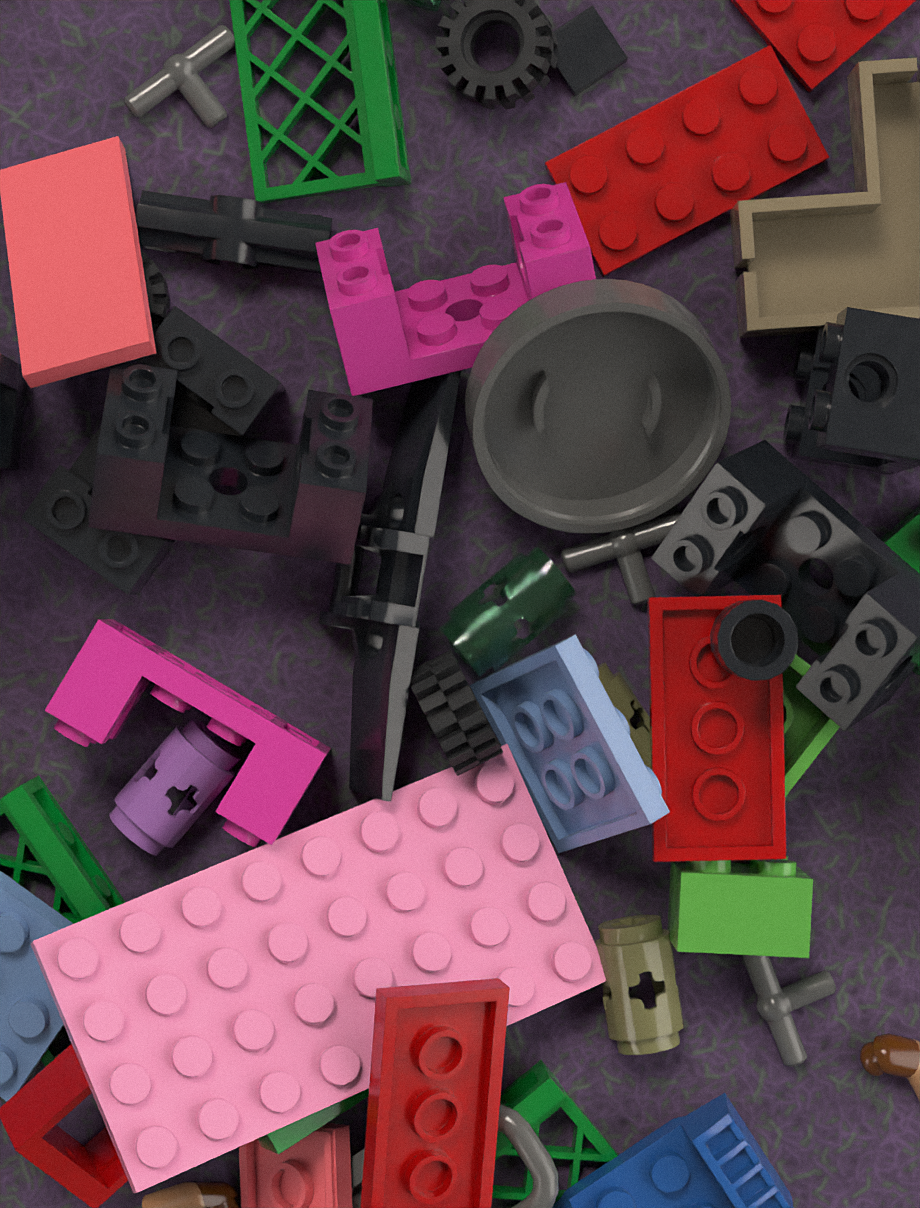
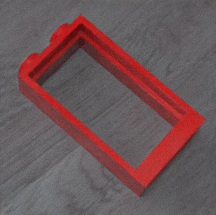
M71 1044L0 1107V1119L15 1150L91 1208H98L121 1188L128 1179L106 1127L83 1146L56 1125L92 1093Z

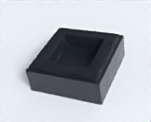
M593 5L553 31L557 36L558 48H553V53L558 58L556 70L574 97L628 60V57Z

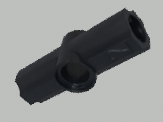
M142 190L136 214L140 247L146 250L153 249L173 254L182 253L202 256V261L220 265V260L243 264V269H257L258 265L319 274H322L315 243L331 239L333 219L329 217L301 214L296 211L288 212L267 209L265 203L247 198L211 195L210 200L144 190Z

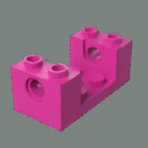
M566 182L556 185L537 184L524 189L519 194L503 197L516 263L503 266L486 265L474 270L470 274L441 281L424 280L412 285L408 289L394 292L378 228L366 231L347 230L334 235L329 240L315 243L329 309L351 395L357 396L472 368L480 349L488 337L513 311L538 295L559 286L596 279L590 245Z
M99 619L45 709L46 712L58 718L54 729L84 747H88L90 742L93 744L97 742L103 744L109 738L112 740L116 739L149 682L155 683L150 692L152 696L181 713H184L185 710L190 711L193 706L212 718L206 727L223 739L239 747L247 739L256 743L215 812L227 819L222 828L242 842L252 847H257L258 843L264 840L273 845L331 748L115 619Z

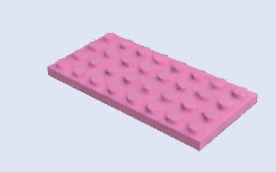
M508 744L501 746L502 754L459 776L456 775L453 767H450L393 791L391 801L373 799L275 840L273 845L267 843L32 941L31 946L133 1193L145 1190L368 1089L370 1083L376 988L499 978L510 987L507 1014L508 1026L606 982L596 944Z

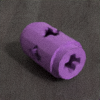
M191 718L184 727L177 725L117 794L114 799L117 805L109 814L114 825L141 849L155 856L165 846L173 848L232 780L235 776L233 767L241 759L239 754L226 740L209 730L205 723L196 718ZM154 767L158 770L156 774L153 771ZM192 785L173 815L169 814L168 810L171 808L172 802L166 795L168 789L175 786L177 789L184 791ZM194 791L196 792L193 798L197 802L195 807L188 800L189 794Z

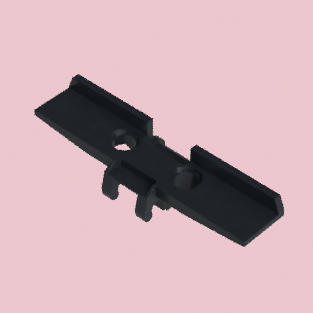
M461 370L412 382L386 469L383 491L370 514H361L351 564L336 563L329 611H320L319 624L351 629L356 656L352 681L349 789L383 801H391L420 626V621H417L428 547L429 544H433ZM364 549L382 556L376 593L372 595H357Z

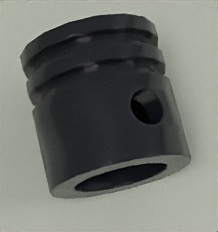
M765 600L737 601L725 607L714 620L710 632L711 651L717 663L728 673L752 681L769 680L783 673L794 660L799 645L797 628L790 614L778 604Z

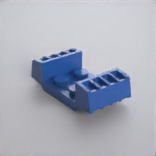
M723 1093L688 1115L673 1118L568 1188L561 1198L554 1203L552 1208L794 1207L789 1190L726 1093Z

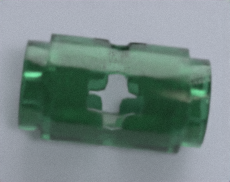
M535 547L526 555L522 552L516 554L446 613L449 620L438 629L461 659L480 677L490 668L496 672L569 611L566 604L577 596V593L550 558L541 549ZM502 582L505 583L506 586L500 591L502 599L505 596L508 598L504 605L498 607L492 601L479 604L485 597L484 591L490 585L495 586ZM517 619H526L528 622L536 620L530 626L531 633L524 639L516 638L511 642L518 633L514 626Z

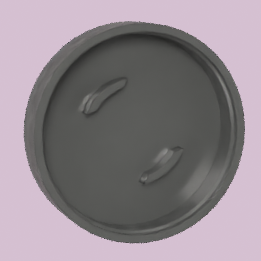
M593 279L570 283L544 292L513 311L498 325L488 337L474 361L466 389L465 413L469 435L481 471L492 490L505 504L521 516L551 529L585 534L604 533L633 527L659 516L682 501L701 483L713 467L726 440L731 416V393L724 367L707 332L698 319L684 305L666 293L641 283L617 279Z

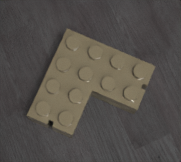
M917 58L861 61L855 65L847 76L855 180L854 193L737 201L730 211L734 269L747 268V272H743L735 281L739 338L813 333L818 328H824L826 322L836 323L838 313L847 307L920 319V68H917ZM917 73V82L907 83Z

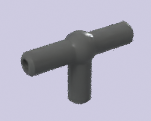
M219 25L184 53L168 57L160 71L124 97V103L133 116L142 117L178 89L208 128H214L219 121H223L227 117V111L198 74L235 46V37L226 26Z
M676 511L633 527L611 531L608 535L563 549L561 556L567 572L574 573L617 559L631 603L634 605L646 603L648 597H655V592L640 550L661 544L682 513Z
M741 955L758 997L756 1003L758 1013L761 1018L768 1022L783 1064L788 1067L802 1064L807 1058V1053L791 1011L834 994L836 985L831 974L823 970L781 988L769 956Z

